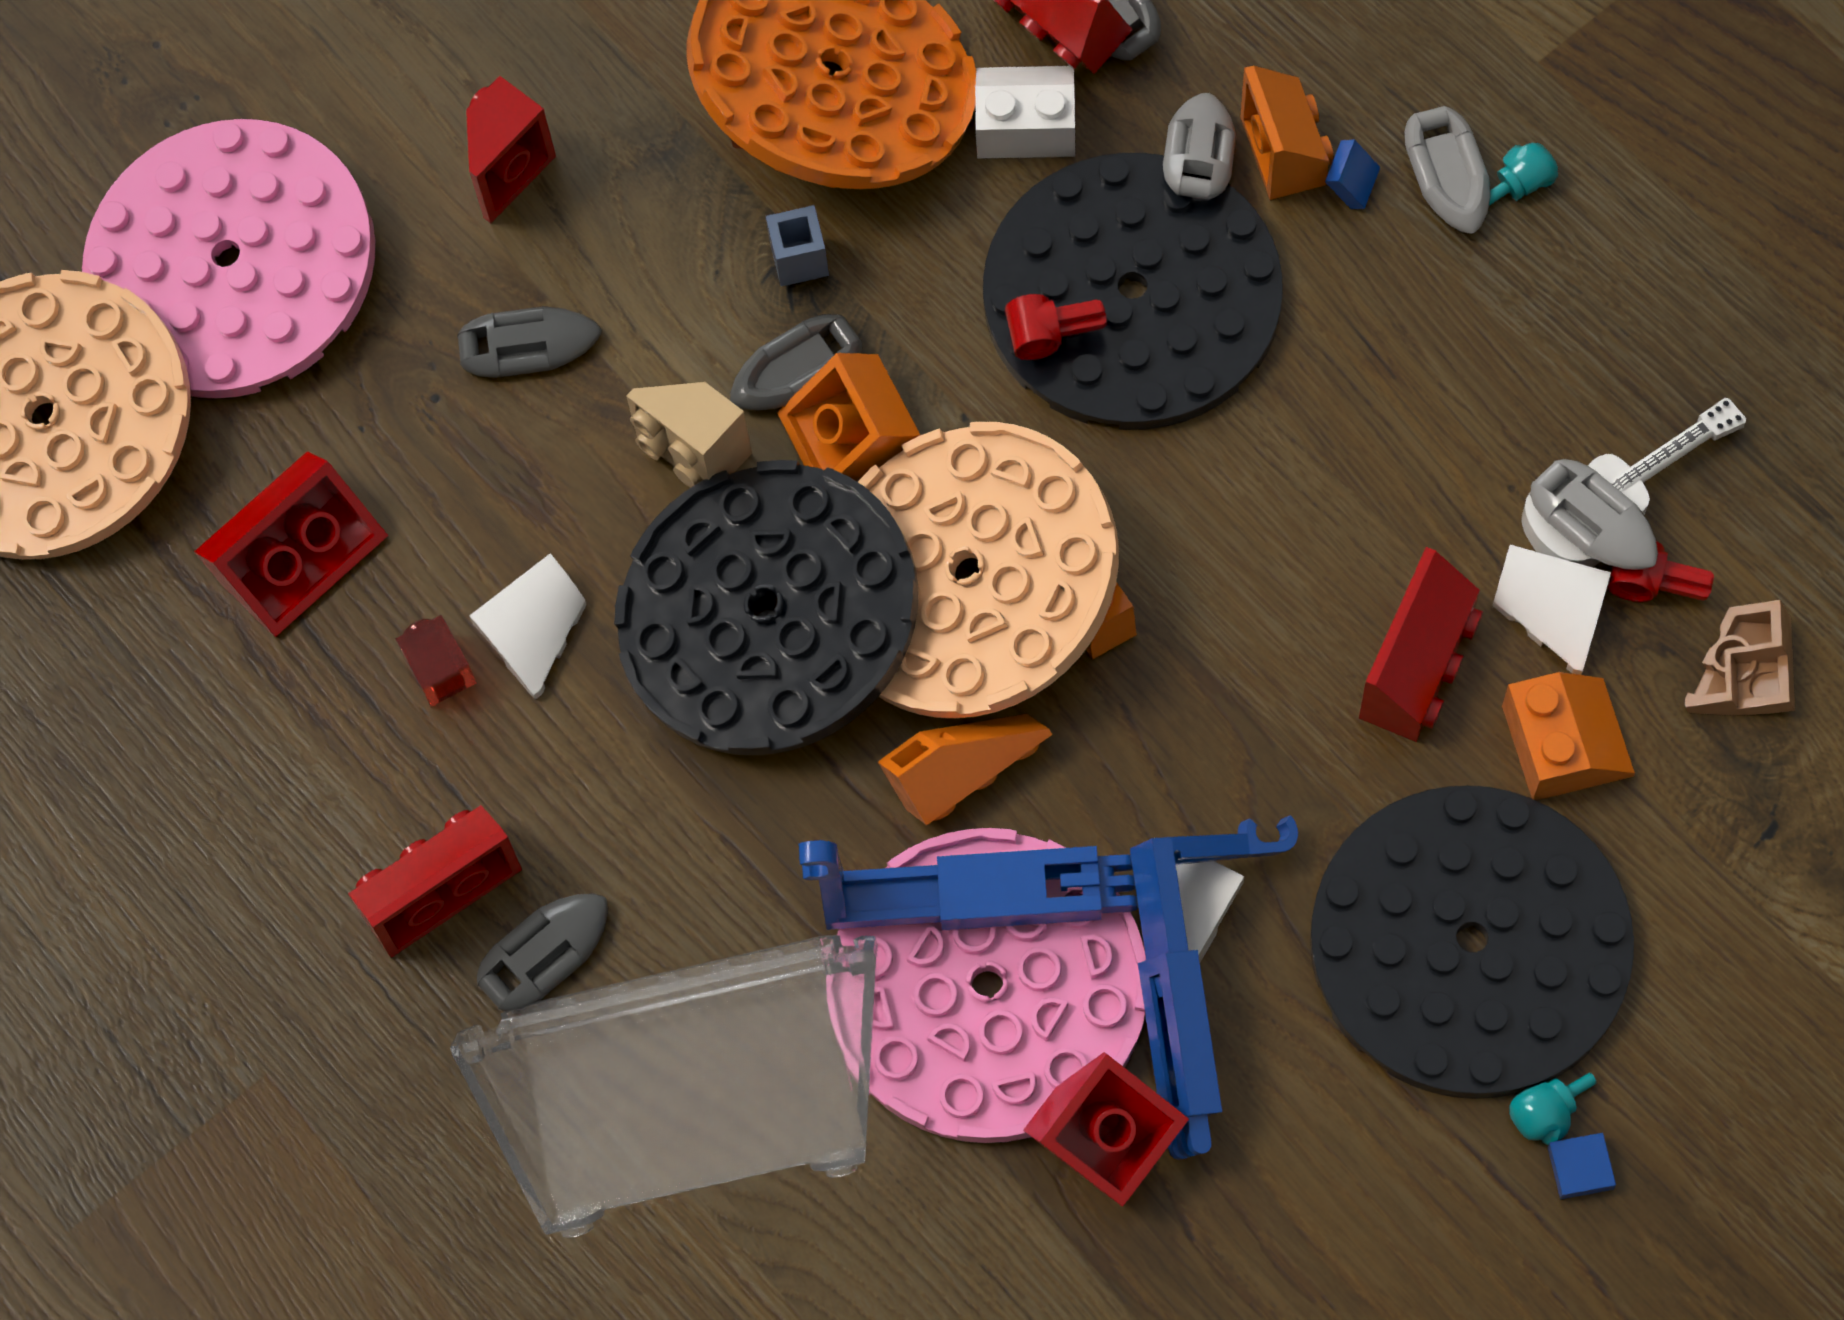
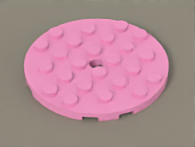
M254 119L221 120L184 130L163 140L137 158L118 177L99 204L92 219L85 241L82 272L100 276L104 281L130 290L161 318L174 336L182 352L190 382V396L198 398L239 397L260 392L261 386L270 384L285 376H288L290 379L294 378L324 356L322 351L335 339L341 330L344 332L348 330L363 304L372 278L375 261L374 226L358 184L347 167L325 145L308 134L275 122ZM232 245L240 250L238 259L232 265L226 267L217 265L215 257H219L224 250L232 248Z
M966 829L936 836L914 845L887 862L886 868L937 865V856L1066 847L1051 840L1045 842L1030 836L1019 835L1016 830ZM1060 879L1046 880L1047 898L1083 895L1082 887L1068 888V891H1061ZM1131 912L1103 913L1102 920L958 930H942L941 922L839 929L833 944L832 953L829 956L827 1000L837 1042L848 1065L861 1084L885 1108L904 1121L941 1137L978 1143L1009 1142L1029 1138L1030 1136L1023 1129L1055 1087L1103 1052L1111 1056L1124 1068L1126 1067L1136 1048L1145 1018L1138 963L1145 961L1146 955L1142 938ZM982 972H994L1003 981L1001 989L992 998L980 995L972 988L974 978Z

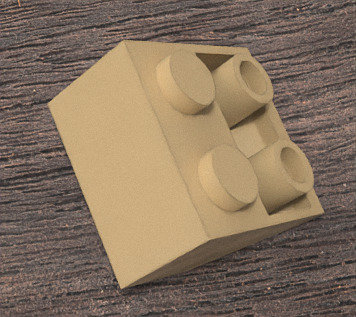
M706 382L634 388L626 395L631 412L630 421L635 427L637 435L635 439L637 445L652 459L658 460L662 457L673 465V471L676 476L690 488L705 479L709 480L719 472L725 470L729 474L736 472L752 454L744 411Z

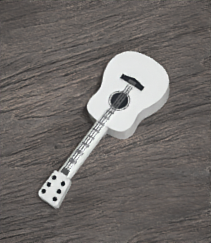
M1724 398L1699 415L1697 423L1631 467L1613 454L1598 456L1588 466L1597 471L1633 501L1645 515L1650 501L1648 491L1643 484L1645 481L1708 439L1712 438L1715 441L1744 428L1746 418L1730 399ZM1566 479L1552 494L1557 496L1571 481ZM1529 493L1523 509L1522 526L1535 551L1589 567L1597 565L1600 561L1587 556L1553 526L1547 523L1533 505Z

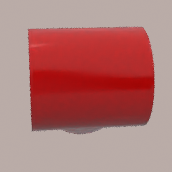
M1028 294L1011 300L1005 306L1014 353L1021 360H1037L1047 357L1058 350L1059 345H1061V337L1105 328L1107 323L1105 307L1101 300L1055 307L1054 301H1049V298L1045 295Z
M1656 541L1658 555L1655 566L1648 569L1612 567L1608 590L1621 599L1633 602L1651 601L1654 597H1657L1659 590L1705 601L1710 596L1714 582V574L1711 571L1668 561V552H1665L1664 546Z

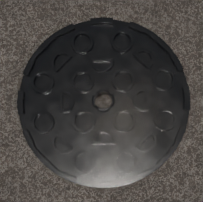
M1116 153L1085 159L1066 166L1047 176L1026 192L1010 209L998 227L990 244L983 275V304L991 340L1006 368L1025 389H1031L1035 394L1050 403L1051 409L1069 418L1086 424L1091 420L1104 424L1119 425L1120 430H1146L1182 423L1212 410L1233 396L1239 390V385L1249 377L1256 367H1260L1269 352L1276 335V328L1280 317L1283 284L1279 255L1266 224L1255 208L1229 183L1221 194L1210 200L1177 195L1164 178L1163 155ZM1182 172V175L1184 176H1190L1207 180L1211 179V177ZM1127 278L1130 281L1140 282L1144 287L1147 286V290L1142 296L1133 299L1126 298L1118 289L1125 283ZM1028 294L1045 295L1049 298V301H1054L1055 307L1101 300L1105 307L1107 323L1106 327L1100 330L1061 337V345H1059L1058 350L1047 357L1037 360H1021L1014 353L1005 306L1011 300Z
M793 460L757 462V467L740 470L731 474L725 470L713 475L709 480L705 479L672 501L653 520L642 534L630 555L633 562L628 570L624 585H619L614 625L618 628L621 651L619 657L628 680L644 704L668 728L697 745L719 752L737 755L776 754L813 744L832 735L862 714L884 691L900 667L914 632L918 611L917 572L912 552L904 534L887 508L863 485L831 468L823 470L803 466L798 461ZM765 596L777 597L778 602L774 609L775 615H754L755 604Z
M1467 785L1430 789L1402 798L1373 814L1353 831L1332 858L1321 880L1311 920L1310 946L1315 979L1333 1014V1020L1344 1036L1359 1052L1362 1050L1376 1063L1387 1069V1073L1422 1090L1450 1097L1481 1099L1514 1095L1551 1078L1555 1079L1573 1068L1589 1054L1590 1050L1613 1023L1624 1000L1633 965L1634 935L1628 902L1617 875L1597 845L1579 827L1549 806L1530 797L1492 787ZM1475 926V929L1484 935L1487 945L1478 952H1468L1459 946L1456 935L1463 929Z

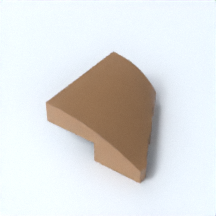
M1781 600L1729 607L1720 625V638L1715 645L1709 648L1702 662L1706 670L1694 694L1687 693L1685 708L1689 713L1716 715H1757L1795 711L1791 617Z

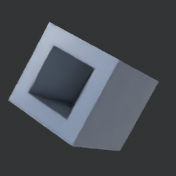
M814 205L766 216L770 245L781 287L829 276L825 245Z

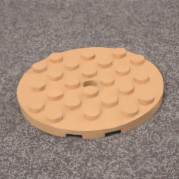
M61 270V274L34 276L32 273H25L0 281V557L22 560L58 557L90 547L115 534L138 516L155 498L170 477L182 451L188 430L191 408L190 382L182 352L165 323L141 298L126 288L123 289L115 284L104 281L100 276L79 271ZM44 403L53 404V413L48 419L50 423L47 425L44 423L33 424L32 414L35 409Z
M970 422V427L942 432L939 428L902 444L903 451L889 459L880 468L875 464L858 481V483L867 488L881 501L904 534L912 552L918 580V611L912 639L900 667L879 697L900 709L919 715L936 718L976 717L998 712L1033 697L1056 681L1080 658L1102 625L1112 601L1119 567L1118 536L1111 508L1096 480L1075 455L1055 440L1032 429L1001 422ZM968 558L978 559L979 573L975 572L970 577L959 579L958 581L955 572L960 562Z

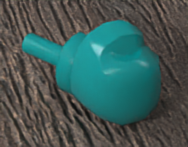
M1528 143L1524 146L1515 145L1503 157L1505 167L1497 171V176L1501 183L1490 190L1489 206L1507 193H1510L1514 200L1518 201L1524 195L1531 194L1539 187L1552 185L1558 177V166L1550 152L1540 143Z
M1589 1072L1567 1086L1555 1078L1548 1083L1544 1082L1526 1089L1511 1101L1509 1105L1510 1117L1519 1132L1528 1140H1541L1546 1145H1549L1550 1142L1560 1141L1568 1134L1571 1126L1570 1115L1576 1112L1577 1109L1574 1097L1597 1083L1596 1079Z

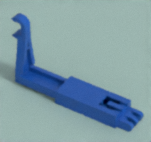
M1291 815L1282 818L1276 826L1280 834L1278 842H1262L1256 835L1257 824L1249 818L1239 824L1238 834L1152 838L1130 848L1146 960L1138 963L1156 1090L1157 1094L1189 1118L1168 1146L1169 1153L1174 1159L1181 1160L1208 1152L1211 1148L1208 1116L1222 1112L1198 950H1188L1176 865L1274 856L1286 852L1295 845L1298 838V828Z
M823 840L799 843L800 865H802L803 879L819 880L827 930L941 922L942 930L1094 921L1102 920L1103 913L1131 912L1138 909L1137 896H1116V892L1136 889L1134 875L1114 876V872L1133 870L1131 855L1098 856L1097 846L937 856V865L844 871L836 843ZM1060 879L1061 891H1068V888L1082 887L1083 895L1047 898L1046 880Z

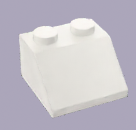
M1070 66L976 68L977 159L1075 157L1073 68Z

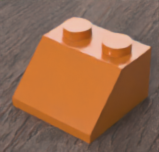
M1254 65L1244 68L1240 118L1269 200L1325 186L1328 167L1332 165L1334 154L1328 136L1320 137L1315 124L1319 122V113L1314 96L1312 94L1305 95L1298 77Z
M836 353L789 400L786 406H783L777 412L804 466L823 470L831 468L849 476L855 481L860 480L875 464L880 468L889 459L903 451L902 444L920 436L878 354Z
M1557 672L1508 684L1502 708L1532 799L1537 801L1634 777L1635 772L1603 678Z

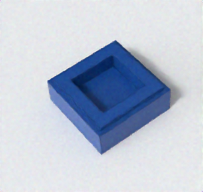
M1355 139L1341 140L1325 182L1350 209H1365L1380 166Z
M1603 1133L1549 1143L1547 1148L1560 1200L1614 1190L1616 1183Z

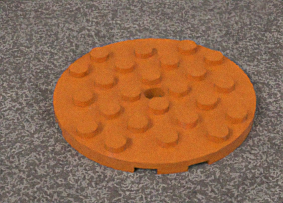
M699 0L689 27L686 56L688 70L693 87L710 117L729 138L753 157L778 172L830 188L874 189L914 180L939 166L952 154L961 142L976 106V68L973 57L967 56L959 40L962 32L940 4L933 7L926 0ZM822 62H834L843 71H836L833 76L829 75L830 69Z

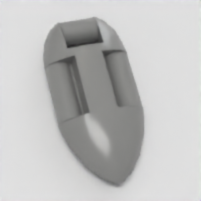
M1201 93L1187 100L1174 114L1168 125L1163 172L1167 184L1177 195L1210 200L1221 194L1230 181L1236 132L1226 107L1214 95ZM1182 172L1211 177V179L1207 180L1190 176H1184L1182 175Z
M1447 106L1413 114L1406 123L1404 132L1405 146L1424 199L1448 225L1461 232L1475 233L1482 226L1488 213L1490 179L1469 124L1462 115ZM1446 126L1447 134L1424 139V131Z
M1561 459L1554 461L1550 467L1532 482L1530 496L1537 511L1547 523L1553 526L1587 556L1623 569H1648L1655 566L1658 555L1657 544L1648 520L1633 501L1597 471L1578 461ZM1566 479L1571 481L1557 496L1552 494Z

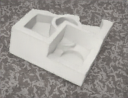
M1510 545L1492 606L1508 620L1521 623L1527 631V636L1540 647L1545 644L1568 663L1566 669L1572 674L1582 675L1611 572Z

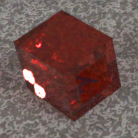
M442 615L432 620H419L411 624L403 635L395 638L430 707L476 684L470 666Z

